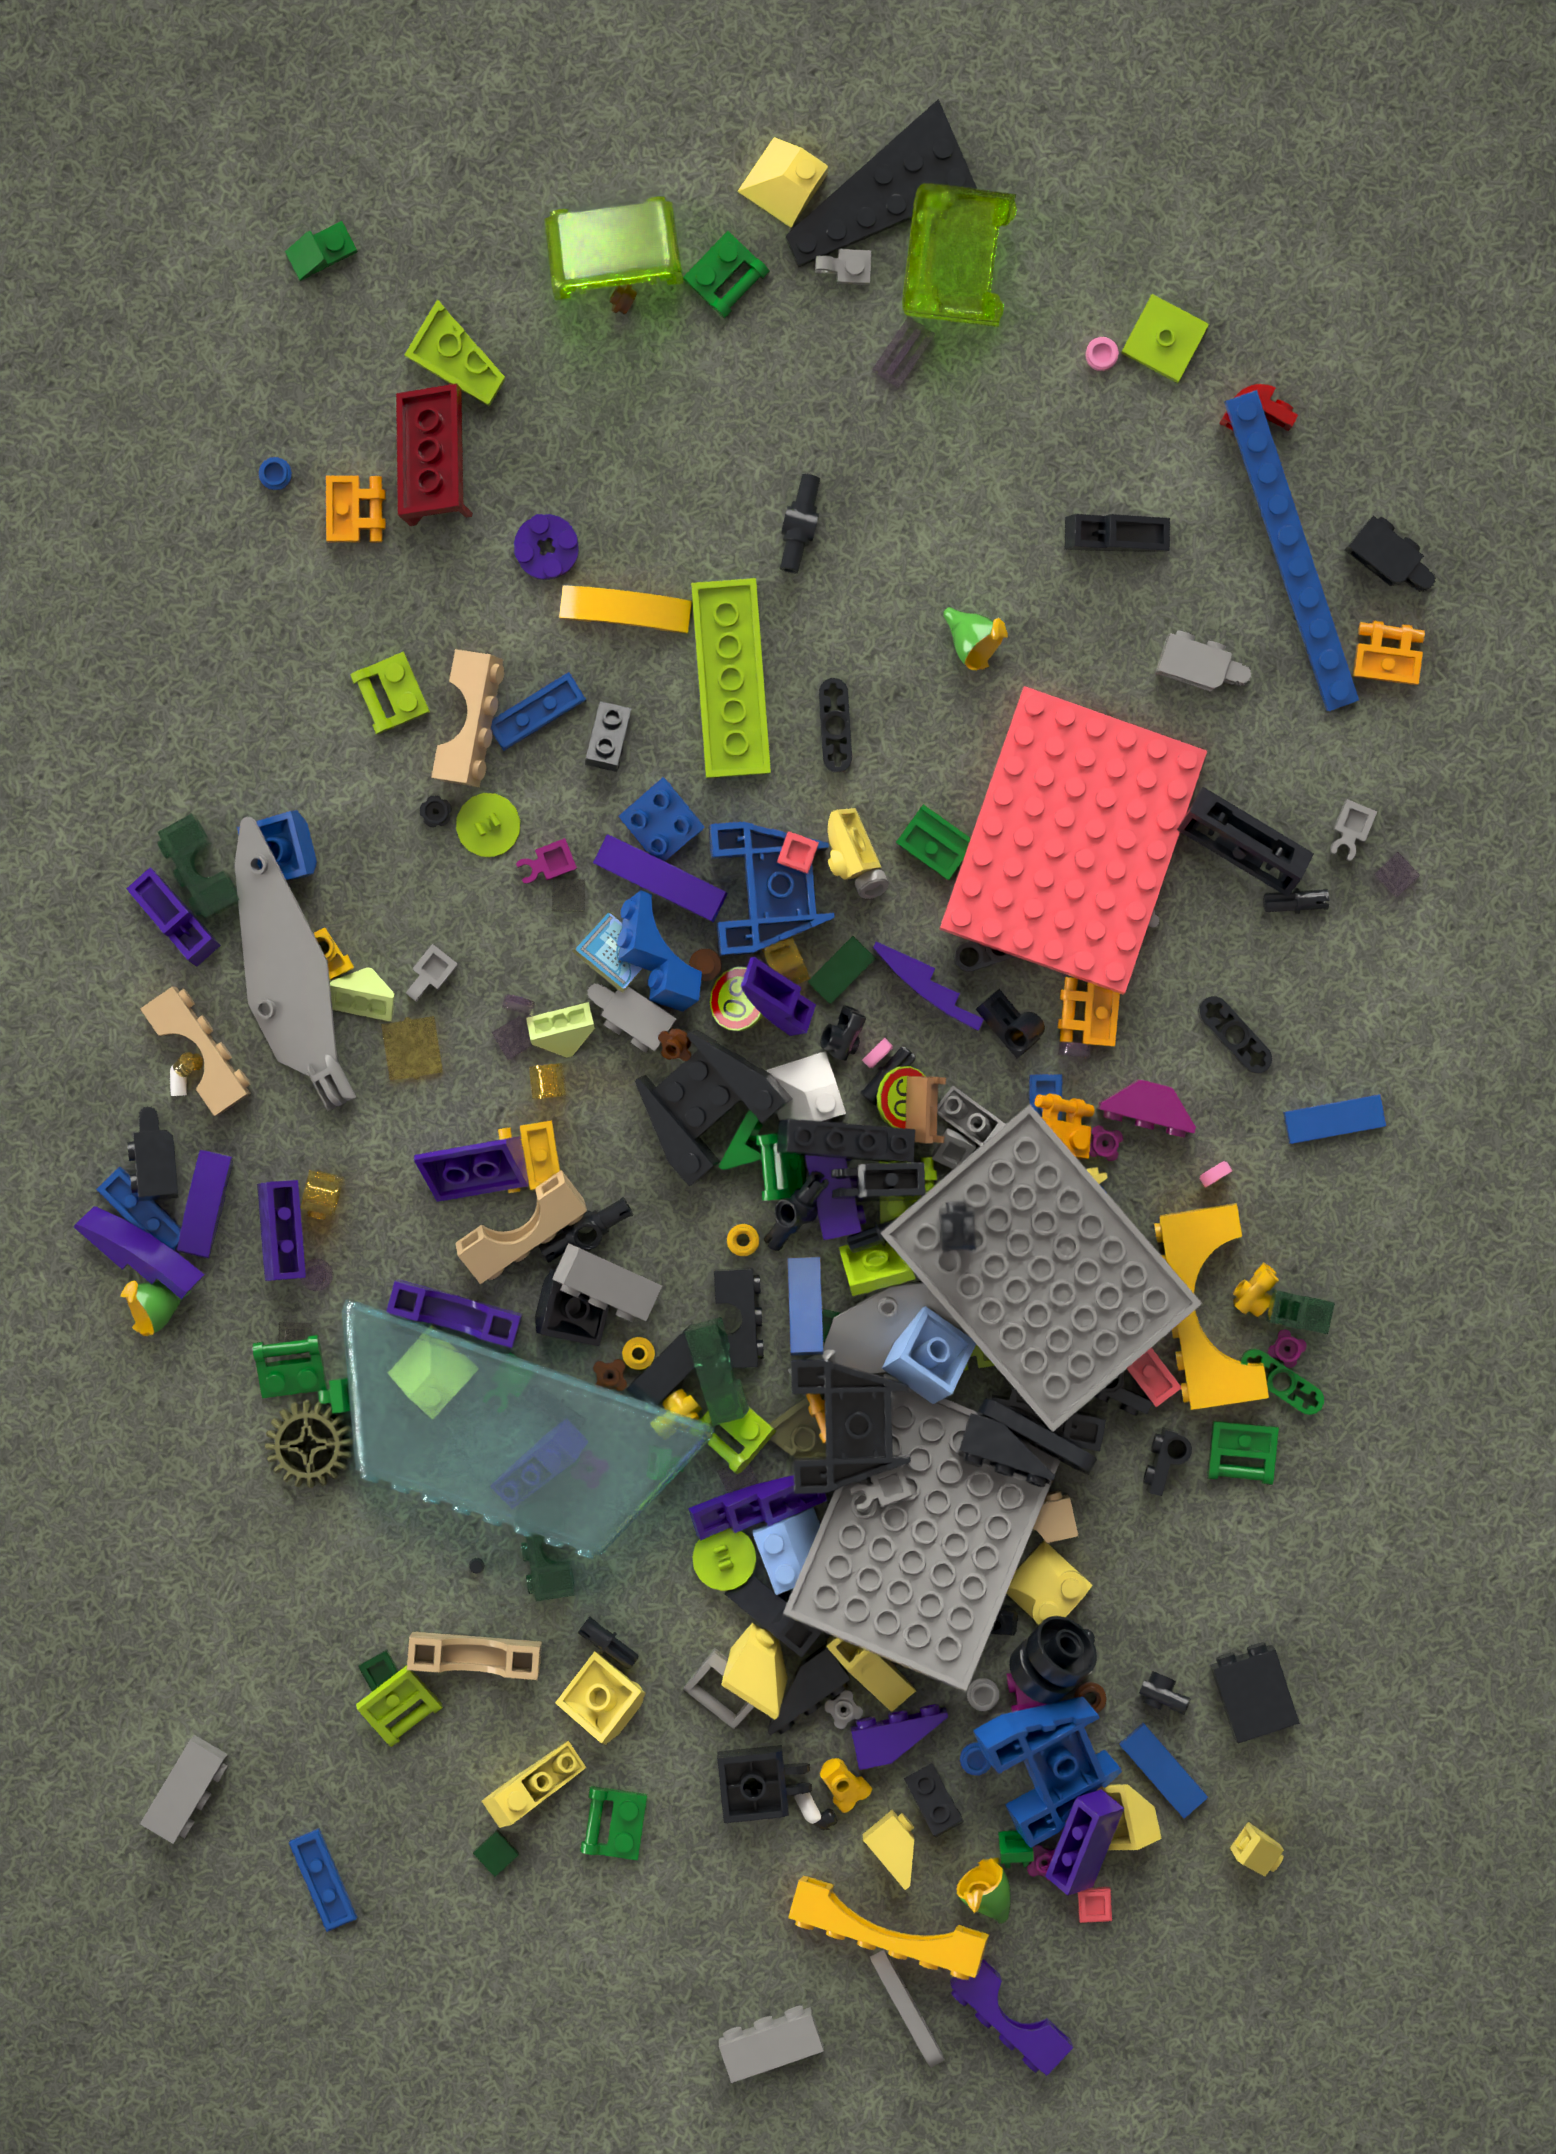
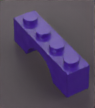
M401 1279L394 1281L386 1313L414 1321L448 1327L510 1348L515 1344L523 1314Z
M984 1958L976 1978L970 1977L969 1980H963L953 1976L950 1980L951 1988L954 1989L951 1992L953 1997L963 2006L969 2003L977 2011L975 2014L976 2018L988 2029L993 2026L1001 2033L999 2039L1012 2051L1016 2047L1024 2055L1022 2058L1024 2063L1035 2073L1040 2070L1047 2076L1073 2049L1071 2040L1048 2018L1036 2023H1020L1009 2018L1001 2010L998 2004V1991L1002 1979L1000 1973Z

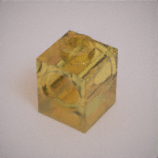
M792 936L762 949L769 967L790 981L799 984L811 979Z
M563 1063L529 1067L533 1099L567 1095Z
M314 1169L309 1170L300 1208L308 1210L307 1216L326 1220L327 1215H335L344 1177Z

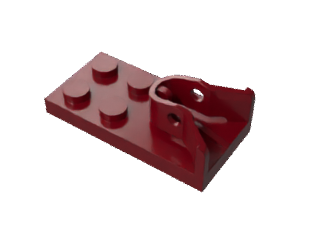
M456 383L396 393L398 516L409 526H416L423 516L459 511L466 518L472 517L473 513L463 504L462 388Z

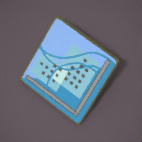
M608 911L572 952L623 993L644 968L618 960L620 947L617 945V940L622 930V921Z

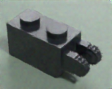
M1372 516L1346 547L1345 551L1389 586H1397L1405 581L1419 592L1427 591L1431 586H1434L1436 582L1435 574L1430 572V569L1420 562L1424 557L1419 552L1420 546L1408 537L1402 539L1394 532L1395 527L1387 519L1381 516L1377 519L1375 516Z
M152 1106L143 1107L138 1116L140 1118V1132H133L134 1141L127 1142L129 1161H136L137 1173L130 1174L132 1193H138L139 1201L178 1198L173 1135L167 1130H159V1119L155 1108H152Z
M924 1162L860 1164L857 1168L831 1170V1178L838 1180L857 1178V1189L837 1188L832 1190V1198L834 1199L857 1198V1202L919 1200L925 1195Z
M966 1201L946 1202V1208H939L942 1252L954 1250L976 1251L975 1219L972 1206L967 1207Z

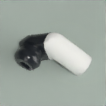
M810 1793L798 1794L794 1797L804 1818L812 1825L825 1831L830 1830V1826L837 1824L838 1819L834 1811L826 1809L821 1813Z

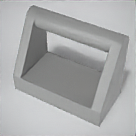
M714 1648L684 1686L683 1690L732 1729H735L754 1706L746 1702L739 1712L734 1714L697 1684L711 1667L724 1676L728 1658Z

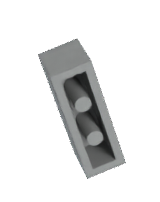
M569 1243L552 1278L562 1283L561 1291L577 1298L580 1292L590 1296L588 1303L606 1310L608 1305L617 1308L615 1315L630 1322H633L635 1317L647 1321L662 1287L658 1283Z
M194 1735L189 1740L140 1825L172 1844L175 1843L179 1836L185 1839L195 1822L190 1819L195 1808L202 1810L211 1796V1793L206 1791L212 1780L218 1783L226 1771L228 1765L224 1764L223 1761L228 1754Z
M796 2006L786 2010L783 2017L773 2020L772 2016H767L755 2021L754 2027L742 2030L741 2027H735L723 2033L724 2037L719 2038V2049L731 2083L824 2052L823 2041L811 2007L803 2009V2006Z

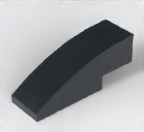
M1073 514L1065 517L1064 550L1170 551V518L1117 514L1106 516Z

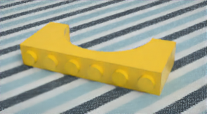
M1237 1203L1160 1215V1223H1154L1157 1243H1164L1165 1255L1161 1256L1193 1293L1199 1271L1209 1255L1222 1244L1242 1237ZM1196 1310L1172 1329L1173 1339L1179 1338L1181 1351H1176L1178 1370H1185L1187 1383H1181L1184 1403L1190 1402L1191 1410L1269 1398L1264 1363H1248V1365L1241 1364V1361L1221 1352L1205 1335L1197 1318Z

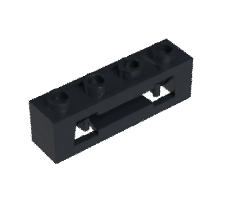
M1205 787L1201 788L1191 802L1186 815L1177 828L1182 834L1287 897L1302 879L1314 855L1308 849ZM1200 824H1203L1210 828L1208 835L1213 836L1215 832L1220 835L1214 841L1196 829ZM1263 861L1267 862L1266 870L1269 871L1274 867L1280 871L1278 879L1260 869Z
M784 1119L779 1120L777 1153L889 1163H911L914 1160L916 1129Z

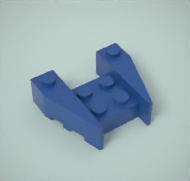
M747 822L710 824L708 828L711 859L744 857L749 920L725 921L716 924L719 956L752 954L834 918V913L816 914L812 864L808 874L777 863L787 833ZM811 839L819 842L816 851L829 848L827 842Z
M1083 1696L1054 1704H1046L1002 1714L973 1730L983 1755L998 1774L1021 1761H1024L1035 1788L1005 1805L1016 1830L1030 1848L1059 1833L1065 1827V1820L1070 1815L1076 1797L1095 1792L1101 1786L1106 1788L1122 1772L1121 1768L1106 1750L1095 1754L1084 1727L1100 1718Z

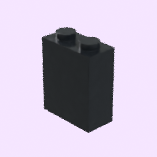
M1265 1642L1247 1647L1248 1652L1235 1656L1234 1652L1223 1654L1216 1658L1217 1663L1210 1665L1233 1737L1238 1744L1300 1724L1276 1649L1272 1645L1266 1646Z

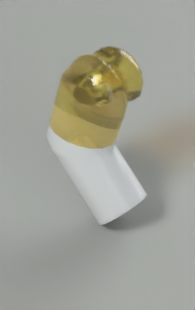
M186 1052L171 1066V1096L187 1095V1076L193 1070H200L203 1065V1059L200 1054Z

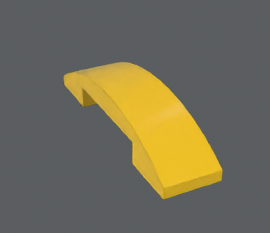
M563 586L559 618L639 626L688 634L692 601L624 590Z

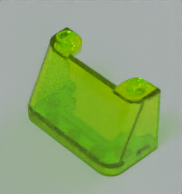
M924 183L919 186L914 201L902 297L903 311L907 316L999 327L1004 305L998 294L991 293L999 227L1008 226L1016 216V194Z
M663 196L648 198L646 203L573 213H569L568 209H558L549 212L550 216L544 219L551 284L555 300L571 298L570 293L576 292L577 288H579L580 294H585L586 290L643 282H650L653 285L657 284V278H660V281H667V286L683 284L673 203L666 201V198Z

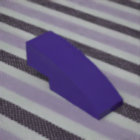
M151 867L126 888L159 929L170 938L185 958L196 967L221 946Z
M751 957L741 984L746 997L765 1018L789 1036L807 1033L816 1004L800 994V986L756 957Z
M204 1150L199 1151L177 1247L178 1252L204 1258L210 1257L226 1198L225 1192L233 1167L232 1157Z

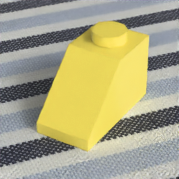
M891 1810L863 1833V1841L904 1890L910 1887L914 1849V1837L911 1830L914 1829V1826L903 1813L897 1816Z
M1250 1822L1245 1825L1230 1847L1238 1862L1263 1876H1266L1269 1871L1274 1872L1284 1857L1281 1855L1284 1851L1282 1846Z

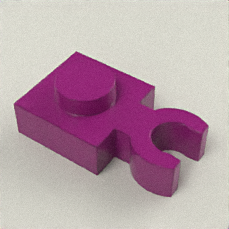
M566 838L536 849L535 852L538 859L531 860L525 858L516 863L517 868L524 865H529L532 868V874L522 879L524 884L534 882L538 875L543 872L548 881L577 869Z

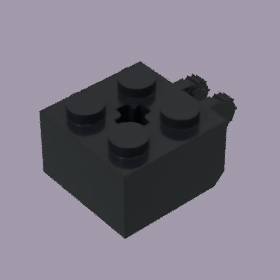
M782 1745L717 1752L724 1824L789 1816L787 1796L813 1791L812 1784L807 1782L786 1785L785 1775H800L811 1770L808 1763L784 1764ZM749 1778H756V1781H761L762 1783L757 1784L756 1790H751L748 1784L744 1785L745 1782H749Z

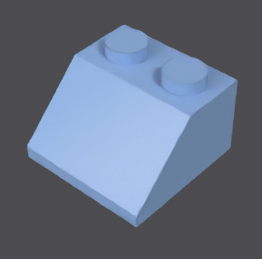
M925 1306L894 1342L882 1369L900 1382L908 1384L910 1389L930 1403L935 1404L953 1393L976 1343L972 1338Z
M813 1507L768 1526L766 1524L753 1529L754 1539L776 1595L794 1588L819 1530L820 1523Z

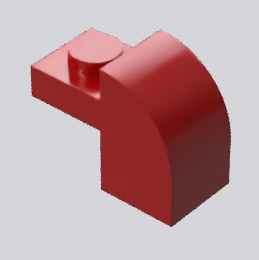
M1251 385L1241 390L1234 397L1236 398L1257 390L1266 419L1286 431L1291 429L1298 417V414L1292 412L1294 408L1290 404L1279 399L1275 402L1270 400L1276 389L1270 385ZM1226 410L1219 424L1233 431Z

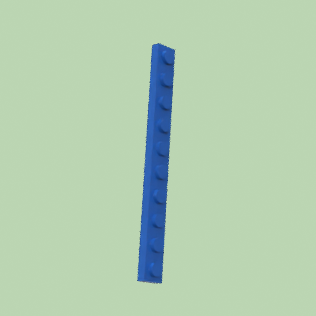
M1255 390L1224 401L1326 710L1331 711L1359 701L1258 392Z

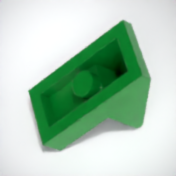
M340 221L314 235L311 230L306 232L285 252L301 281L358 251L343 221Z
M748 1110L718 1166L719 1168L726 1170L761 1160V1152L746 1145L748 1139L752 1141L756 1139L763 1124L758 1122L759 1119L751 1110Z

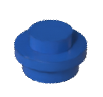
M272 457L261 464L259 478L266 488L281 490L291 481L292 471L285 460Z
M978 1742L966 1745L961 1751L960 1763L967 1773L982 1775L990 1769L991 1764L983 1755Z

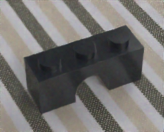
M753 1268L714 1270L715 1304H732L742 1314V1323L735 1332L717 1334L719 1369L758 1367V1359H764L763 1339L757 1340L756 1327H762L761 1307H755L754 1294H761L760 1275H753Z

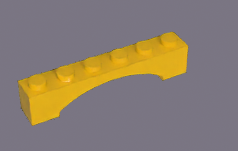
M804 1875L799 1879L788 1918L796 1920L795 1925L808 1930H813L814 1926L827 1930L826 1935L839 1940H844L845 1936L858 1940L857 1945L866 1949L875 1950L877 1946L889 1950L888 1955L897 1959L906 1960L908 1956L920 1960L919 1964L928 1969L938 1970V1967L951 1970L950 1974L959 1979L969 1980L970 1977L976 1978L979 1973L990 1934L958 1925L954 1932L940 1935L923 1936L892 1931L864 1919L848 1908L833 1892V1884Z

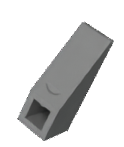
M953 1085L937 1105V1114L979 1146L983 1145L1006 1125Z

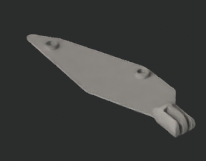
M245 817L240 823L234 865L248 1005L277 1061L308 1075L326 1110L331 1111L336 1106H341L346 1101L356 1098V1095L337 1059L328 961L255 819ZM258 859L262 861V869L257 864Z
M923 1282L892 1285L834 1317L823 1346V1354L812 1355L807 1359H826L872 1374L886 1372L882 1369V1366L894 1342L925 1306L967 1336L969 1335Z

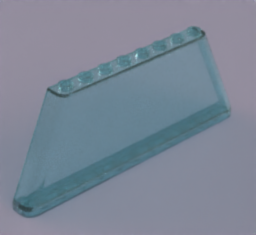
M346 1299L342 1308L356 1470L361 1472L360 1478L374 1483H379L380 1479L392 1483L391 1489L405 1494H409L410 1490L422 1493L421 1499L433 1504L440 1505L441 1500L453 1504V1511L470 1516L472 1511L484 1515L483 1521L492 1525L501 1526L502 1522L515 1526L514 1532L527 1537H532L533 1533L545 1537V1543L558 1548H563L564 1544L576 1548V1554L586 1558L594 1559L595 1554L602 1555L712 1439L716 1426L418 1322L386 1313V1311L351 1299Z

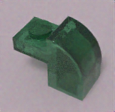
M1273 1289L1266 1321L1328 1334L1335 1303Z

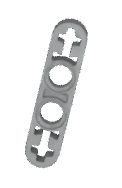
M883 1949L870 1956L879 1977L929 2067L932 2068L943 2062L945 2058L923 2016L920 2017L921 2013L908 1989L904 1988L906 1986L887 1951Z

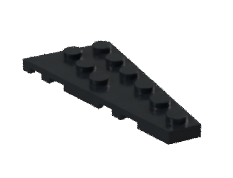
M939 99L785 236L798 267L815 261L816 256L829 255L839 249L977 191L976 184Z

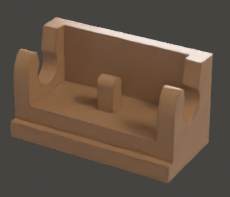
M907 1076L905 1129H916L915 1142L944 1143L945 1136L937 1135L938 1084H946L945 1077Z

